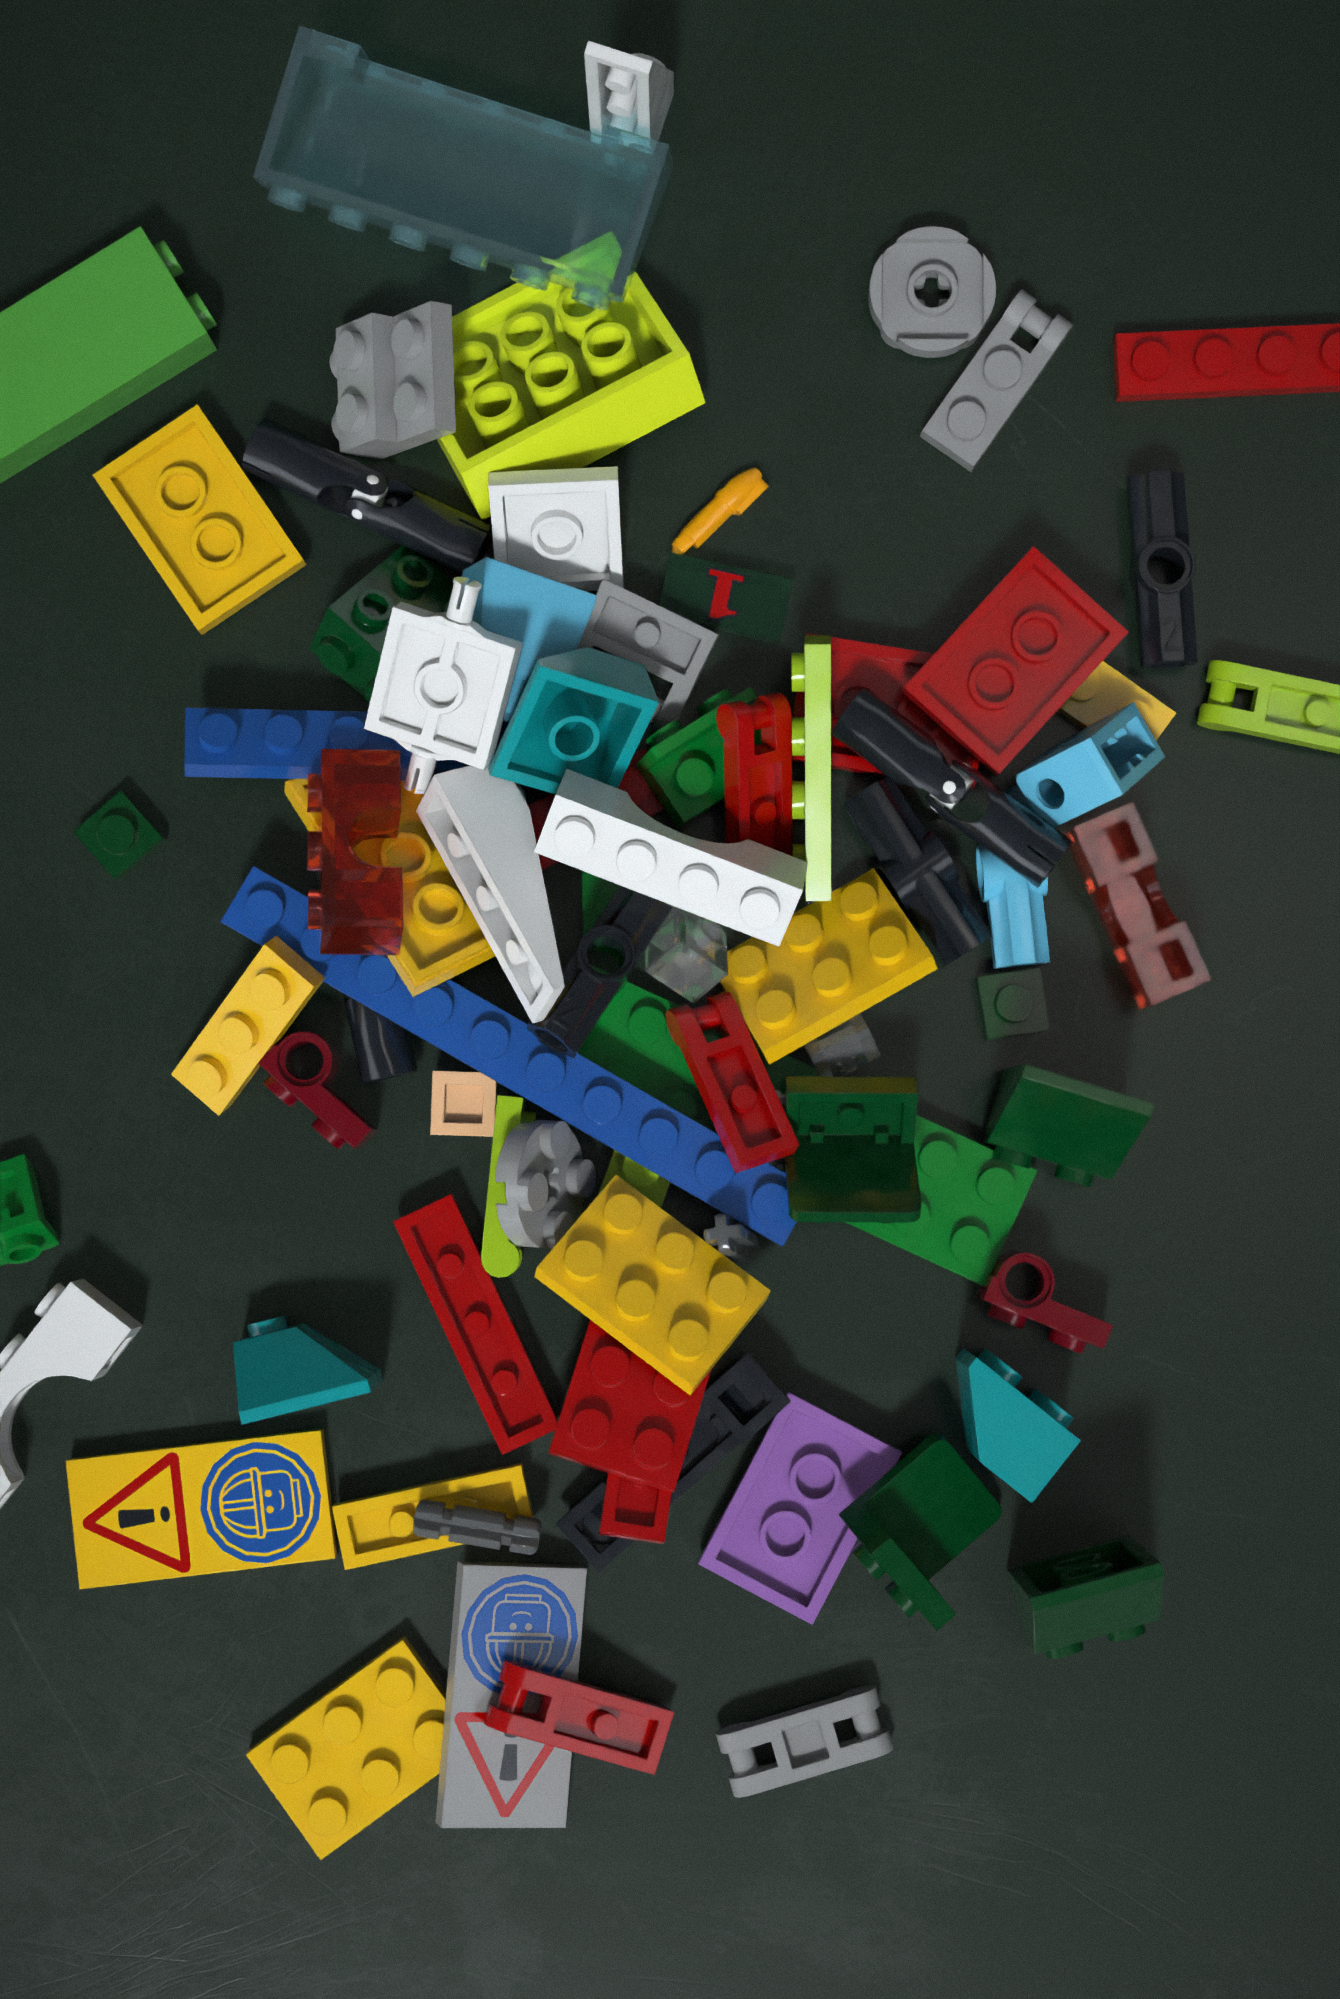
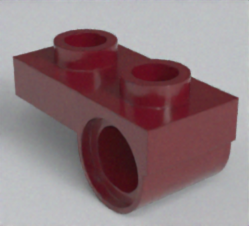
M311 1032L293 1033L284 1038L279 1045L274 1044L259 1061L258 1064L270 1074L263 1084L291 1108L300 1100L318 1116L311 1126L338 1150L346 1142L354 1149H361L378 1130L328 1086L338 1073L340 1060L337 1049L327 1038ZM313 1043L322 1052L323 1066L315 1077L303 1080L292 1069V1056L301 1045Z
M1010 1251L997 1259L991 1275H988L985 1285H981L977 1297L992 1303L987 1314L988 1316L1022 1330L1027 1318L1051 1327L1047 1340L1080 1354H1083L1087 1343L1102 1349L1105 1348L1113 1325L1051 1300L1055 1278L1051 1267L1043 1258L1025 1251ZM1027 1262L1034 1267L1037 1273L1038 1283L1036 1289L1025 1298H1013L1006 1288V1275L1014 1265Z

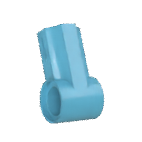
M977 845L976 871L981 901L987 902L989 931L992 935L990 940L993 969L1049 963L1047 924L1043 896H1046L1048 892V877L1037 888L982 846Z

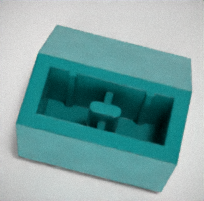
M963 1348L956 1357L966 1448L979 1462L1032 1503L1081 1441L1067 1430L1074 1418L1037 1389H1034L1028 1398L1018 1391L1015 1387L1023 1377L993 1353L984 1348L980 1355L976 1357Z

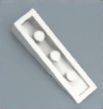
M588 41L584 52L591 146L651 165L674 95V72L667 69L661 61L649 55L641 53L629 54Z
M470 765L435 774L416 812L531 1022L543 1021L565 985L539 854L534 852L537 844L531 813L526 804L524 791L518 783L490 776L489 767L482 770Z

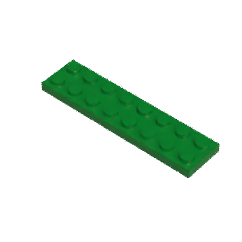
M590 965L595 971H598L603 974H610L595 966ZM626 982L625 987L614 997L578 1054L718 1134L680 1047L673 1042L667 1027L666 1011L679 1005ZM715 1029L702 1032L707 1043L722 1039L721 1033H718ZM753 1040L774 1089L780 1091L782 1095L785 1094L786 1076H831L788 1055L769 1065L755 1040ZM916 1115L914 1149L922 1204L920 1218L915 1222L845 1223L984 1286L988 1275H991L1038 1170L1031 1167L1027 1169L992 1158L994 1150Z

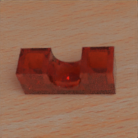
M321 749L320 772L307 773V812L319 813V831L307 832V871H319L320 890H308L307 930H320V954L399 955L404 927L402 867H382L368 864L361 860L352 849L360 842L368 839L397 838L401 814L400 750Z
M1133 802L1077 825L1064 835L1073 841L1069 851L1139 1009L1153 1006L1210 981L1211 978L1186 921L1180 922L1174 916L1163 896L1155 873V863L1159 860Z

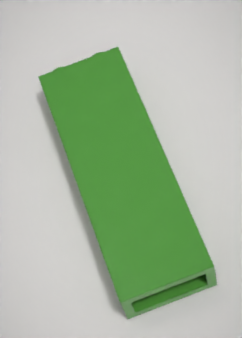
M140 226L0 312V484L217 351L207 333L208 330L217 324L197 292L185 298L174 278L184 272L164 239L152 245Z

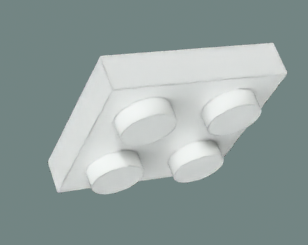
M618 466L489 472L488 488L495 560L583 591H598L603 579L624 588Z

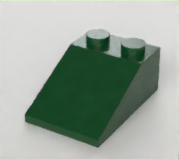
M1023 1064L1002 1069L981 1142L996 1146L992 1157L994 1159L1029 1169L1032 1158L1057 1165L1054 1173L1055 1178L1091 1188L1094 1177L1106 1180L1113 1178L1151 1118L1155 1104Z
M1130 1535L1007 1568L1026 1642L1034 1654L1045 1652L1047 1659L1063 1658L1076 1654L1084 1649L1082 1641L1107 1635L1110 1642L1124 1641L1141 1636L1146 1633L1144 1624L1158 1621L1161 1618L1165 1577L1162 1564Z

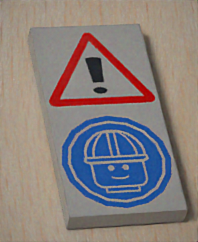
M457 1561L435 1823L441 1828H566L572 1752L495 1730L486 1726L484 1721L489 1705H497L504 1682L498 1678L504 1660L519 1662L541 1671L578 1681L587 1568L581 1565ZM528 1691L522 1713L536 1717L543 1695Z

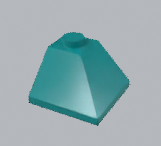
M589 647L538 659L488 768L490 776L556 794L566 769L618 788L659 703L645 665Z
M285 1315L248 1324L247 1328L250 1337L233 1342L238 1411L242 1425L367 1394L384 1382L381 1369L305 1323L287 1327Z

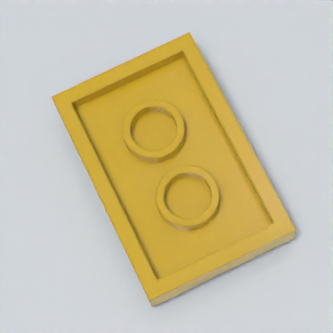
M198 404L93 474L103 492L202 635L307 565Z
M874 868L832 891L831 901H815L795 912L779 947L751 937L709 961L713 973L724 991L730 992L736 1001L748 1031L769 1065L938 969L933 955Z
M618 1175L611 1179L537 1266L534 1276L689 1395L694 1392L766 1302L771 1292L770 1289L726 1256L719 1253L718 1250L706 1243L702 1238Z
M404 1636L248 1750L246 1756L320 1860L440 1773L446 1692L406 1636Z

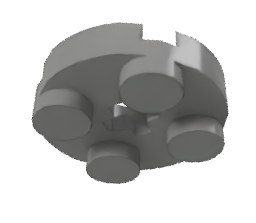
M921 227L910 230L897 238L896 243L887 248L883 255L881 254L871 274L868 302L872 319L880 329L881 337L886 344L892 348L901 349L908 354L925 358L948 356L974 344L992 313L996 298V280L993 268L984 253L981 256L978 250L968 243L969 239L949 228ZM926 278H936L938 288L949 291V299L940 300L938 307H927L924 300L917 299L914 290L922 289Z
M533 1120L534 1123H521L514 1127L501 1148L496 1166L495 1182L506 1183L505 1194L507 1204L496 1203L502 1229L515 1245L553 1249L579 1218L584 1198L589 1197L593 1193L596 1185V1171L591 1160L583 1159L580 1144L565 1121Z

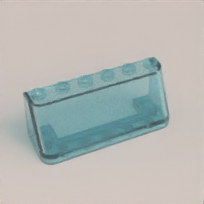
M299 25L253 177L260 185L269 189L267 200L278 206L297 212H304L306 203L329 210L328 220L345 228L364 232L367 223L391 230L388 239L404 247L424 252L427 243L450 249L449 259L463 266L486 271L488 262L512 269L510 279L517 283L546 291L549 282L573 289L571 299L596 309L607 310L610 301L624 302L673 169V160L669 144L610 125L607 126L604 136L372 62L361 45Z

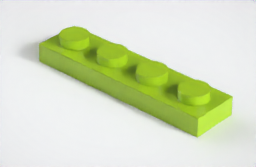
M805 635L804 653H792V692H805V717H792V756H805V781H792V819H805V844H793V857L808 862L805 876L806 901H831V635Z

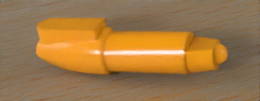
M755 467L747 469L731 478L725 487L716 491L715 497L680 530V533L671 543L672 554L680 557L691 546L698 549L732 515H741L769 487L762 479V473Z

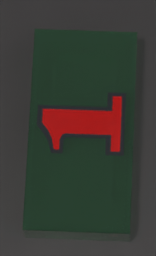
M670 553L659 606L707 629L780 644L794 579Z

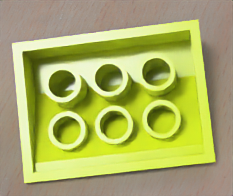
M609 234L452 316L456 432L438 438L437 441L481 520H484L491 516L488 488L489 472L583 468L706 402L689 352L613 236Z

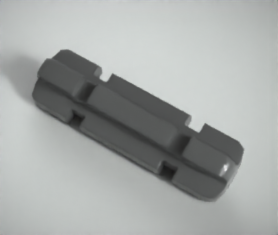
M720 1213L715 1215V1227L704 1229L705 1242L711 1244V1246L719 1250V1253L724 1254L737 1263L750 1261L749 1250L759 1248L760 1246L758 1235L728 1214Z
M422 1500L416 1507L413 1531L419 1537L439 1540L440 1535L449 1536V1542L500 1550L501 1545L510 1546V1552L528 1555L536 1553L539 1546L542 1526L541 1521L534 1517L516 1515L513 1520L507 1519L504 1512L456 1504L454 1509L445 1508L446 1503L431 1500Z

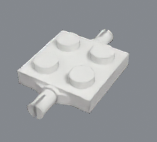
M454 577V585L447 612L434 613L404 602L393 606L364 729L392 738L406 750L412 752L403 787L408 791L416 787L414 793L425 794L433 778L438 760H456L482 770L490 766L495 754L523 642L487 631L472 620L479 590L482 585L476 580L469 583L470 578Z

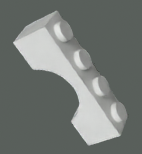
M569 769L565 771L534 850L535 853L778 947L803 892L808 865L806 861L749 839L738 843H716L675 831L654 820L639 809L626 791Z
M84 1279L71 1281L67 1287L57 1283L36 1308L35 1314L42 1319L29 1336L25 1338L21 1334L16 1335L0 1354V1369H2L0 1372V1509L25 1478L13 1452L11 1430L16 1409L26 1393L38 1382L51 1376H73L89 1381L103 1377L143 1326Z

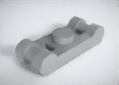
M865 1685L857 1687L839 1696L752 1722L733 1724L717 1731L715 1734L720 1752L728 1754L733 1773L728 1777L733 1796L740 1798L868 1761L893 1751L894 1746L889 1730L881 1728L876 1709L881 1706L876 1686ZM852 1718L857 1736L839 1743L833 1723ZM771 1742L777 1762L758 1765L753 1747Z

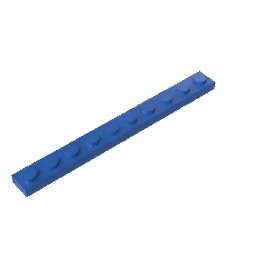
M252 867L220 921L262 947L277 935L325 977L323 982L705 1203L730 1215V1217H733L738 1222L783 1247L797 1223L788 1214L786 1174L765 1163L735 1174L718 1134L578 1053L574 1059L564 1054H557L540 1043L535 1035L527 1030L526 1023L450 979L412 997L374 935L260 869Z

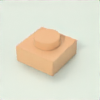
M433 1071L430 1135L493 1137L498 1082L481 1072Z

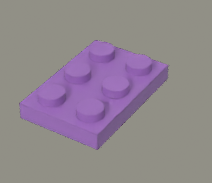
M787 1390L785 1394L791 1399V1402L772 1418L698 1559V1564L813 1625L851 1549L858 1539L838 1514L897 1464L902 1451Z

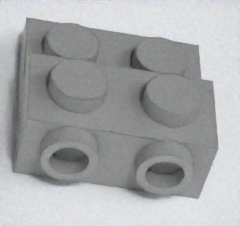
M429 301L393 317L370 313L336 328V341L329 363L331 371L337 379L338 404L336 412L332 417L331 425L333 433L339 441L340 453L384 459L456 432L452 305Z

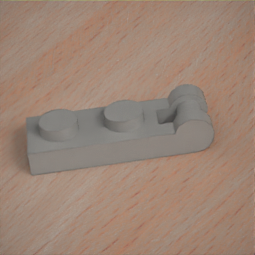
M1023 289L1013 299L1000 321L937 408L920 435L922 439L970 472H972L1073 327L1071 322L1059 314L1053 319L1035 306L1037 299ZM1020 327L1039 340L1031 353H1028L1011 341Z

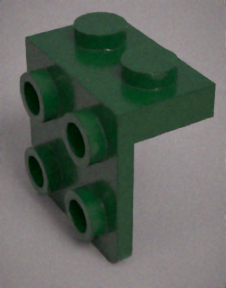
M401 546L327 608L309 649L319 657L327 670L335 675H339L366 699V702L370 705L393 606L404 602L434 613L447 612L454 583L426 556Z
M786 1076L784 1111L799 1143L794 1154L784 1157L788 1214L791 1219L797 1222L909 1223L915 1222L920 1218L922 1204L914 1149L918 1103L916 1077Z
M933 1434L927 1437L838 1515L860 1541L851 1551L872 1577L877 1581L887 1573L893 1581L884 1589L910 1619L920 1611L938 1631L956 1615V1612L929 1579L998 1521L1002 1514V1508L942 1435Z

